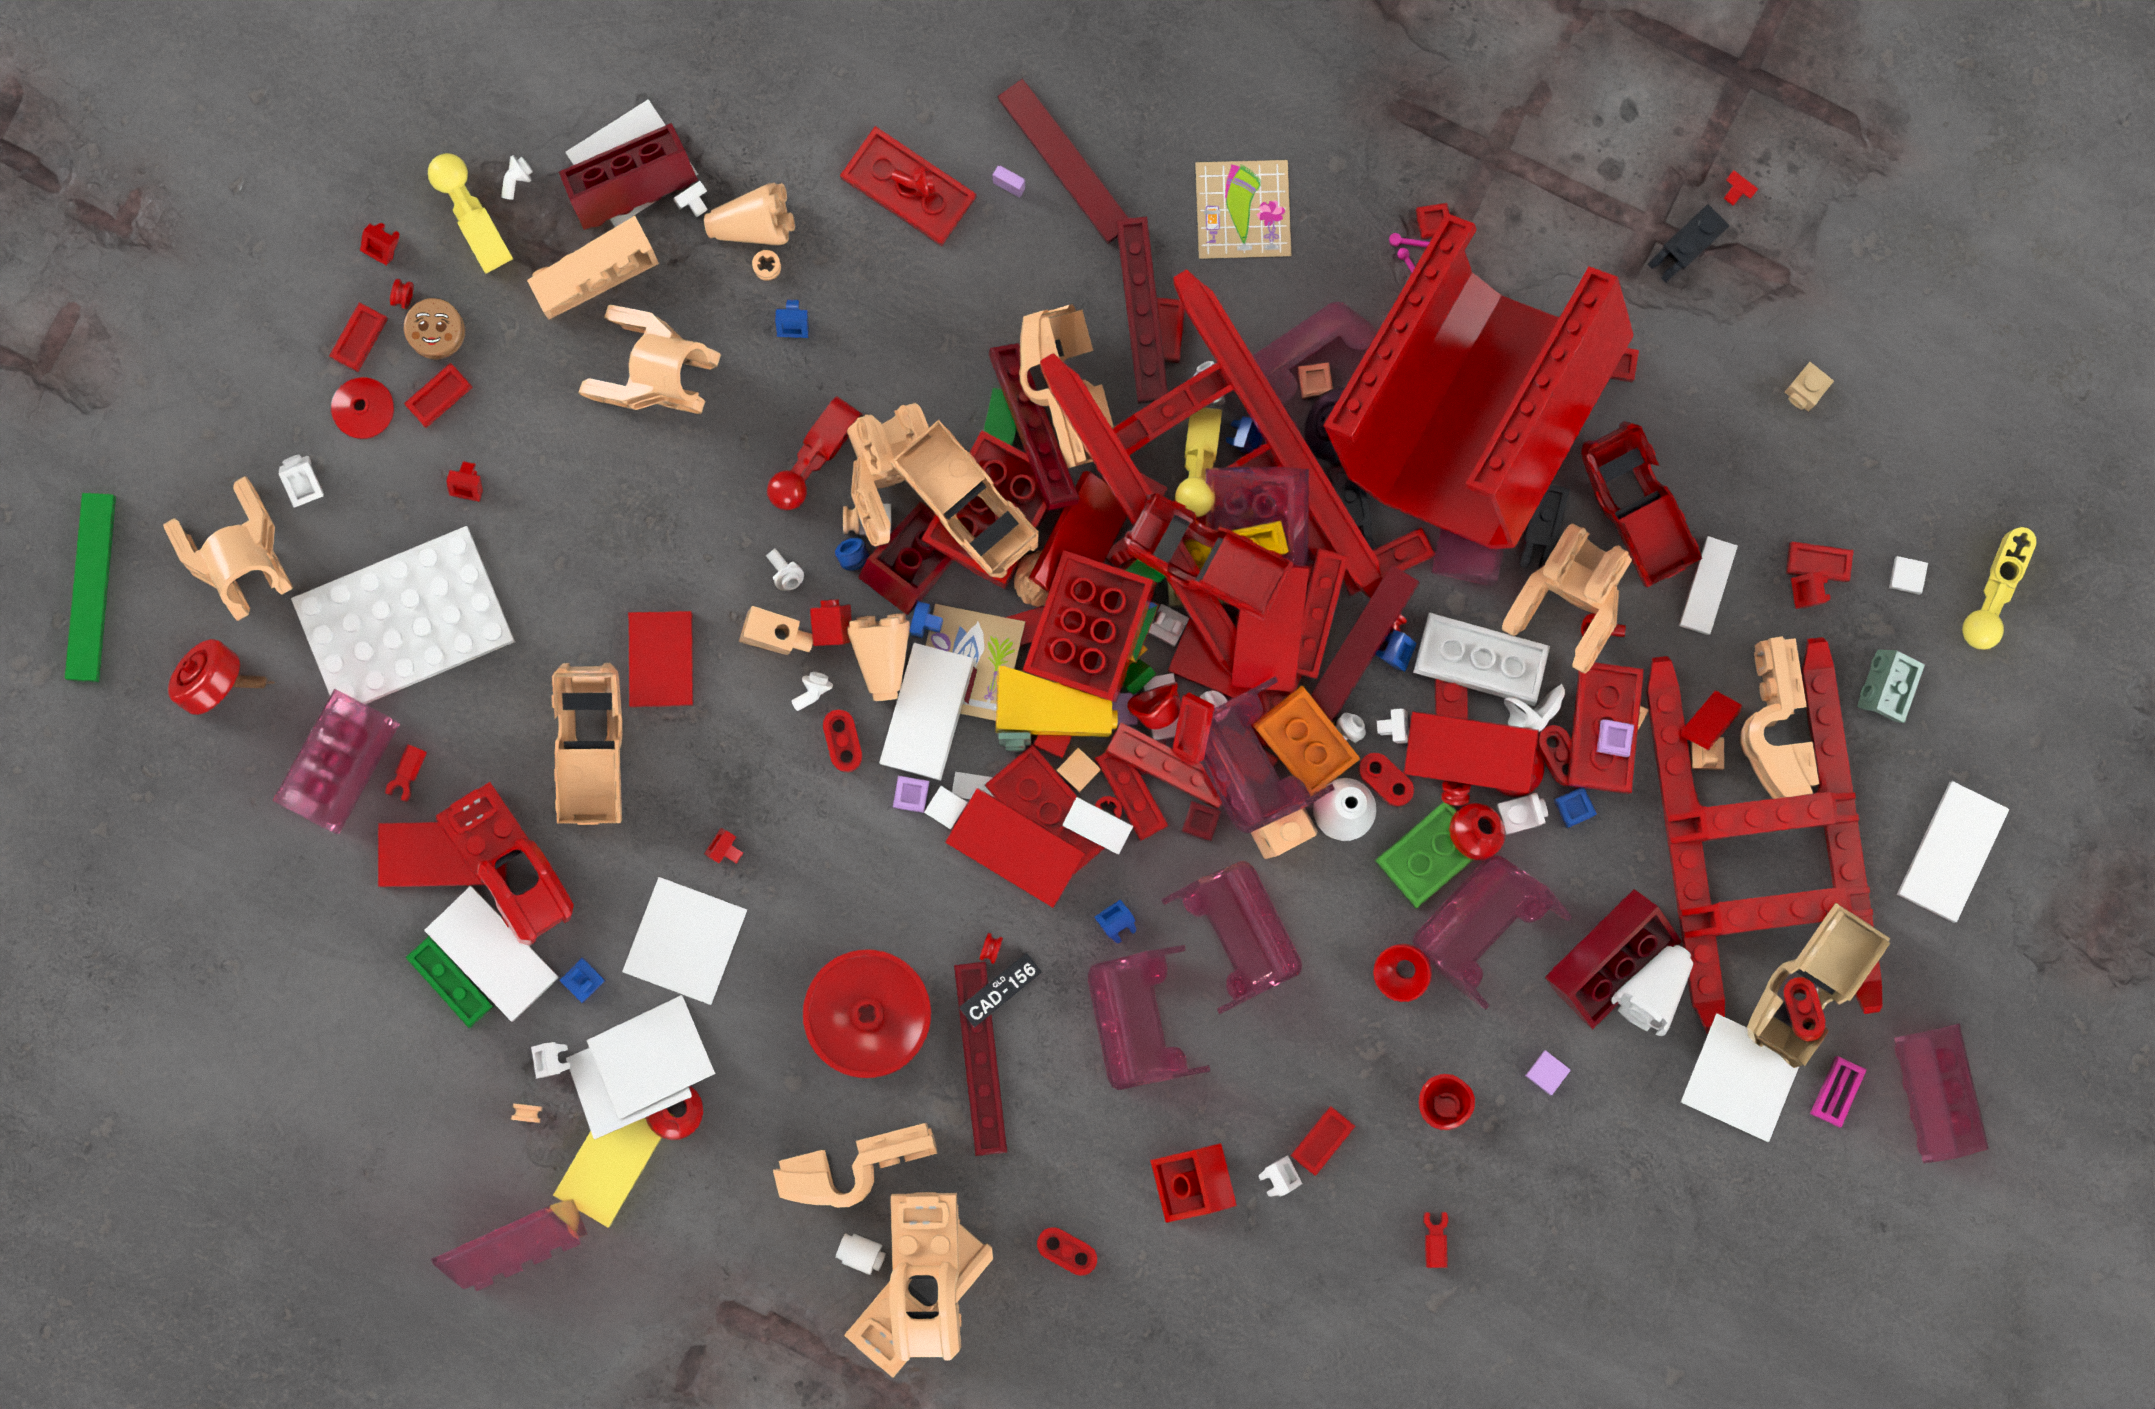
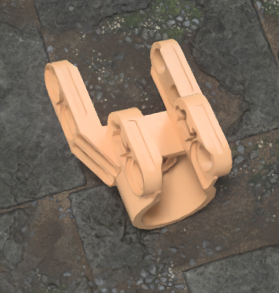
M608 305L604 316L605 319L620 325L625 330L644 333L630 353L628 363L630 377L627 386L589 378L582 381L578 393L594 401L634 410L659 404L672 409L701 414L705 401L698 396V392L682 389L680 383L682 364L711 370L718 366L721 354L707 348L702 343L684 340L665 321H662L650 312Z
M916 403L905 406L901 405L898 410L894 411L895 416L883 424L873 415L867 414L857 418L856 422L847 430L857 460L853 463L851 496L870 543L875 547L889 542L891 525L877 488H885L905 481L903 476L891 464V460L903 451L919 434L924 433L929 428L921 407Z
M246 476L235 481L233 489L249 521L242 525L227 526L217 530L207 538L200 550L197 549L191 535L184 531L178 520L173 518L163 524L180 561L194 577L217 589L223 603L226 604L237 621L249 615L250 607L236 579L249 571L262 570L271 589L275 587L281 595L293 589L284 568L273 551L275 526L257 491Z
M1572 523L1562 534L1545 566L1529 577L1505 617L1502 631L1515 637L1519 632L1525 630L1548 590L1578 608L1596 614L1575 649V658L1572 664L1573 668L1582 673H1587L1617 625L1619 598L1617 585L1632 559L1628 551L1622 549L1619 545L1614 546L1607 552L1603 551L1587 539L1590 533L1584 527L1581 528Z

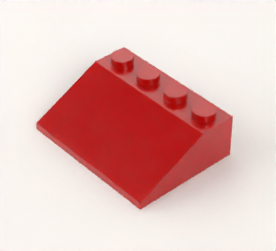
M981 430L969 453L993 481L994 487L1007 502L1009 501L1016 508L1018 507L1026 516L1025 518L1038 530L1049 510L1027 454ZM978 496L957 512L958 520L974 538H977L999 519ZM936 514L921 539L973 573L1003 589H1006L1019 562L1023 558L1022 556L1006 570L1007 574L1003 578L991 577L952 537Z
M1063 550L1022 671L1117 703L1157 583L1152 579Z

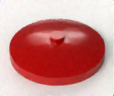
M856 950L834 958L816 974L810 983L804 999L803 1024L811 1047L828 1066L852 1077L877 1078L901 1069L918 1054L924 1045L930 1029L931 1004L923 981L906 962L883 951Z

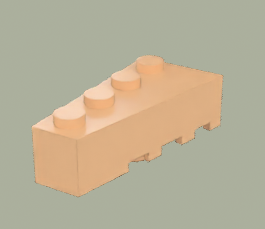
M633 216L575 252L566 255L550 267H543L532 274L533 277L527 281L549 320L658 265L659 262L636 216Z

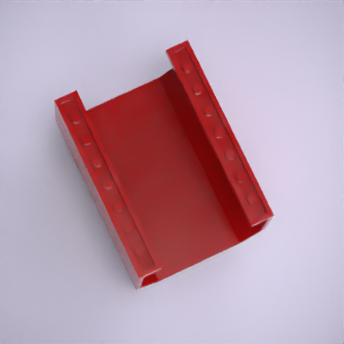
M1446 213L1327 418L1324 427L1348 478L1382 504L1490 549L1515 548L1634 334L1617 276L1588 266L1561 316H1554L1502 296L1476 276L1471 270L1465 253L1468 244L1477 230L1475 223Z

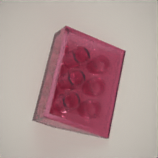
M1289 467L1206 469V484L1211 492L1215 493V503L1206 513V527L1218 531L1219 527L1233 531L1281 521L1289 551L1282 554V557L1293 562V565L1308 566L1309 469Z
M570 1199L540 1209L434 1257L431 1261L436 1268L462 1289L474 1286L475 1290L479 1291L494 1284L492 1277L501 1273L504 1274L505 1278L523 1271L521 1266L523 1263L532 1260L534 1265L552 1258L550 1251L561 1247L563 1252L580 1245L579 1238L588 1233L574 1200Z

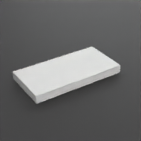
M1428 613L1413 673L1455 683L1503 698L1513 697L1525 704L1535 706L1550 646Z
M917 643L913 644L879 764L941 781L975 663L974 658Z
M1953 781L1949 782L1897 895L1953 923L1957 922L2009 809Z
M472 886L424 930L511 1022H514L559 978L529 945L518 942L510 927H507L501 916Z

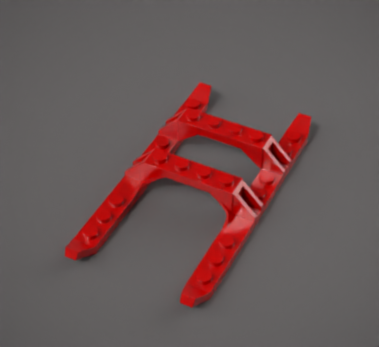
M1187 269L1173 277L1174 286L1184 310L1217 363L1207 367L1119 424L1111 427L1079 374L1068 367L1054 353L1040 361V367L1050 393L1133 526H1135L1144 509L1146 496L1152 494L1129 455L1200 409L1234 390L1267 444L1258 446L1207 479L1214 488L1215 503L1206 515L1196 517L1197 521H1202L1262 482L1276 477H1283L1297 491L1335 553L1349 556L1345 571L1364 595L1370 599L1382 582L1377 557L1214 292ZM1165 514L1166 522L1170 524V521ZM1183 535L1170 560L1181 569L1193 575H1198L1200 569L1185 547V535ZM1166 577L1213 655L1231 675L1237 629L1217 597L1201 589L1187 588Z
M1823 637L1807 639L1801 669L1810 738L1813 743L1819 780L1818 791L1808 795L1711 807L1701 805L1693 784L1687 739L1681 736L1685 723L1680 688L1672 660L1668 656L1652 658L1646 696L1683 948L1691 954L1690 959L1693 962V967L1688 977L1691 1004L1707 1034L1710 1031L1716 1013L1725 1017V996L1716 936L1821 923L1835 903L1874 927L1872 918L1874 914L1873 908L1871 909L1870 888L1867 885L1858 826L1859 815L1856 813L1855 792H1853L1835 668L1828 642ZM1824 827L1833 888L1725 901L1711 905L1702 842L1799 828ZM1879 961L1854 995L1864 1014L1878 1013L1883 1006L1882 977Z

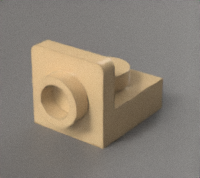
M1809 362L1785 393L1789 396V401L1795 407L1801 410L1805 408L1809 412L1818 403L1834 380Z

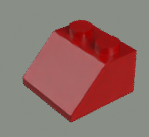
M1221 1143L1150 1160L1166 1223L1237 1206Z

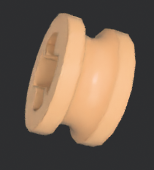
M762 250L754 256L752 266L758 278L770 281L780 274V259L773 251ZM765 259L767 262L775 261V263H772L773 270L770 272L767 269L760 271L758 268L762 267L761 260Z
M843 506L844 534H848L849 531L860 534V517L856 506L854 509Z
M513 1103L516 1113L511 1116V1120L540 1123V1118H538L537 1114L539 1111H542V1107Z

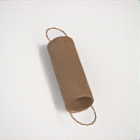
M238 675L233 687L264 689L266 684L272 683H266V676Z

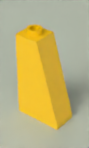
M1006 666L998 667L995 733L1029 732L1036 735L1109 737L1112 729H1117L1118 711L1112 710V701Z

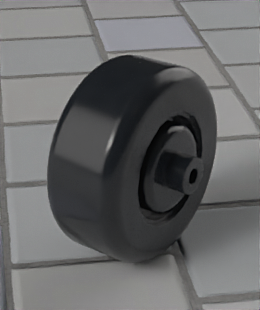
M1343 387L1331 389L1321 395L1309 411L1305 423V442L1313 455L1334 465L1342 464L1325 430L1324 424L1345 389Z

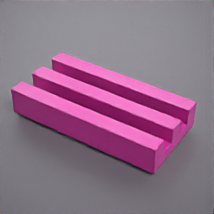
M1835 1056L1810 1114L1841 1128L1867 1069L1839 1056ZM1842 1065L1844 1066L1842 1074L1825 1112H1822V1107ZM1853 1070L1856 1074L1835 1118L1832 1116V1113L1850 1072Z

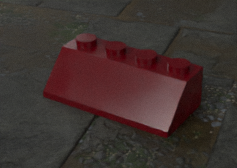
M672 123L558 172L584 230L590 227L601 226L608 219L618 215H626L638 206L656 202L662 196L675 190L686 189L691 183L698 181Z
M1633 889L1571 952L1553 967L1545 976V979L1557 995L1593 1030L1619 1004L1618 1001L1615 1004L1611 1002L1615 992L1667 946L1674 947L1682 941L1660 908Z

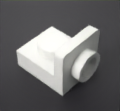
M295 455L282 462L283 465L279 467V476L294 508L324 496L311 466L309 456L301 458L300 455Z
M1537 793L1496 805L1505 827V835L1545 824L1544 817L1548 816L1546 803L1543 798L1539 799Z

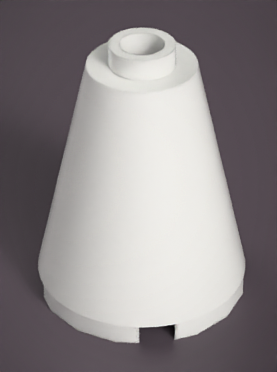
M1339 778L1333 780L1318 792L1314 801L1313 815L1317 826L1326 836L1341 841H1351L1363 836L1373 825L1376 817V802L1371 791L1363 783L1350 778ZM1345 801H1349L1353 805V809L1348 808Z
M1679 945L1674 947L1667 946L1615 992L1611 1000L1612 1004L1618 1001L1621 1005L1618 1009L1621 1015L1639 1028L1648 1031L1652 1027L1658 1030L1655 1035L1664 1036L1670 1028L1693 967V962L1690 959L1691 954Z

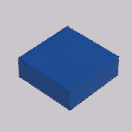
M1580 787L1554 799L1566 828L1597 815L1585 788Z

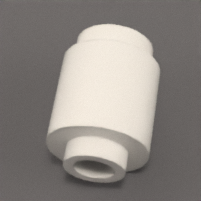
M845 1234L838 1248L836 1258L842 1260V1264L871 1275L873 1269L876 1271L880 1270L886 1253L881 1252L882 1245L857 1234H853V1236Z

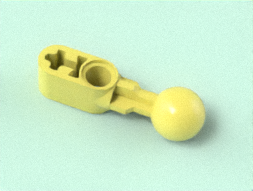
M440 154L429 164L428 179L436 190L449 194L454 203L453 213L458 220L457 223L481 267L487 274L513 260V257L485 207L483 208L478 198L471 196L467 190L465 183L468 178V170L464 161L454 154Z
M1204 407L1189 416L1184 455L1186 459L1185 468L1189 471V475L1177 487L1175 501L1195 512L1196 517L1206 515L1215 503V491L1207 481V475L1213 471V465L1216 461L1222 409Z
M2020 527L2005 534L1990 569V576L1984 589L1986 599L1981 610L1974 611L1968 615L1963 623L1962 632L1964 639L1970 646L1976 649H1990L2002 639L2004 626L1999 617L2003 605L2011 601L2017 584L2023 578L2036 547V536L2030 529ZM2022 536L2021 542L2026 544L2025 547L2019 548L2014 557L2005 556L2006 554L2014 553L2017 543L2013 539ZM2003 563L2010 564L2014 569V576L2011 580L2004 579L2000 574V567Z

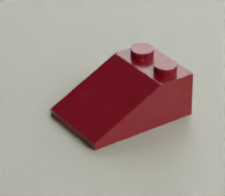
M921 501L891 532L889 542L879 545L867 558L858 577L907 616L916 607L917 601L921 602L954 561L921 540L935 516L934 511Z

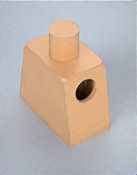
M751 606L747 612L739 642L788 655L792 648L810 653L813 639L811 633L798 630L800 621ZM775 629L783 630L786 634V639H778L775 635Z
M1303 803L1250 831L1264 859L1276 857L1311 839L1318 832Z

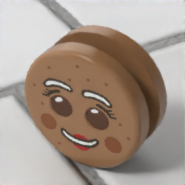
M429 298L416 303L408 311L404 320V334L408 343L419 355L428 359L439 360L453 355L461 347L465 337V325L460 314L450 303L437 298Z

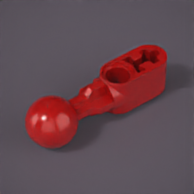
M838 396L830 402L807 433L803 441L804 445L797 453L798 461L790 471H780L770 479L767 486V495L770 502L776 508L789 511L802 505L807 496L805 481L813 471H819L826 461H831L849 438L848 428L856 422L857 418L863 417L860 411Z

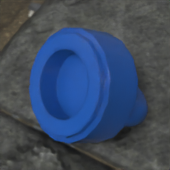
M859 538L847 539L841 542L835 550V555L843 569L849 571L864 567L869 557L864 541Z

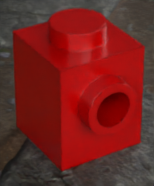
M839 599L821 600V606L810 608L813 646L851 643L847 632V626H850L849 621H852L850 604L840 605Z

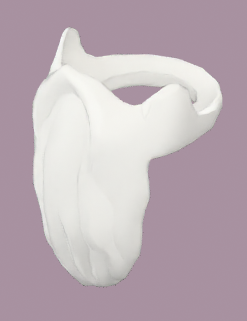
M1563 685L1557 686L1548 693L1534 710L1516 698H1506L1504 704L1510 712L1508 725L1538 729L1540 732L1561 707V702L1565 695Z

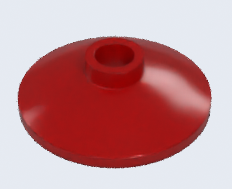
M358 377L345 382L338 388L332 399L331 413L335 424L343 433L357 439H368L379 435L388 427L394 414V402L391 393L381 382L368 377ZM358 401H365L366 405L363 410L358 411L355 409Z

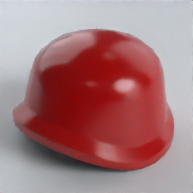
M1173 682L1141 692L1129 699L1127 708L1148 729L1168 727L1179 717L1181 700L1177 692L1178 684Z
M1440 1074L1430 1078L1423 1085L1419 1095V1110L1423 1119L1431 1127L1439 1130L1455 1129L1467 1122L1473 1114L1475 1096L1471 1088L1462 1079L1451 1074Z

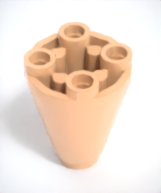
M768 183L711 210V213H706L704 225L708 237L723 241L767 245H784L787 243L789 232L795 230V221L791 212L787 213L785 203L787 201V192L784 184Z
M906 614L887 615V618H882L880 621H876L875 616L857 617L856 620L849 621L850 626H847L848 636L868 691L873 693V700L897 699L898 691L901 688L910 623L909 620H906Z

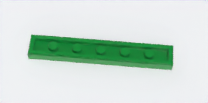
M82 493L65 679L70 681L99 682L116 505V496L113 494Z

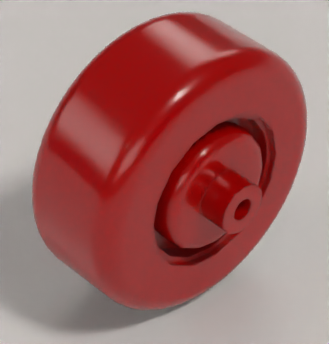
M216 639L205 640L197 644L181 659L171 675L168 684L170 699L192 715H200L210 711L226 697L236 682L240 671L238 655Z

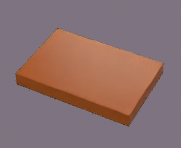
M1303 686L1295 690L1253 724L1255 729L1311 798L1360 760V757Z

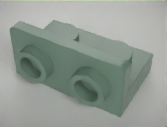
M1877 650L1875 657L1871 661V668L1865 685L1861 690L1857 707L1862 710L1875 711L1895 722L1905 723L1925 664L1897 650Z

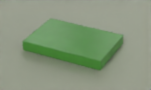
M1444 802L1375 860L1415 909L1474 860L1464 856L1453 844L1449 828L1451 818L1457 810L1453 805Z

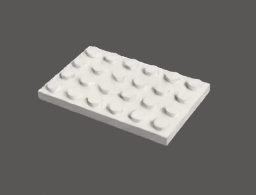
M467 526L291 598L336 712L339 715L515 642Z

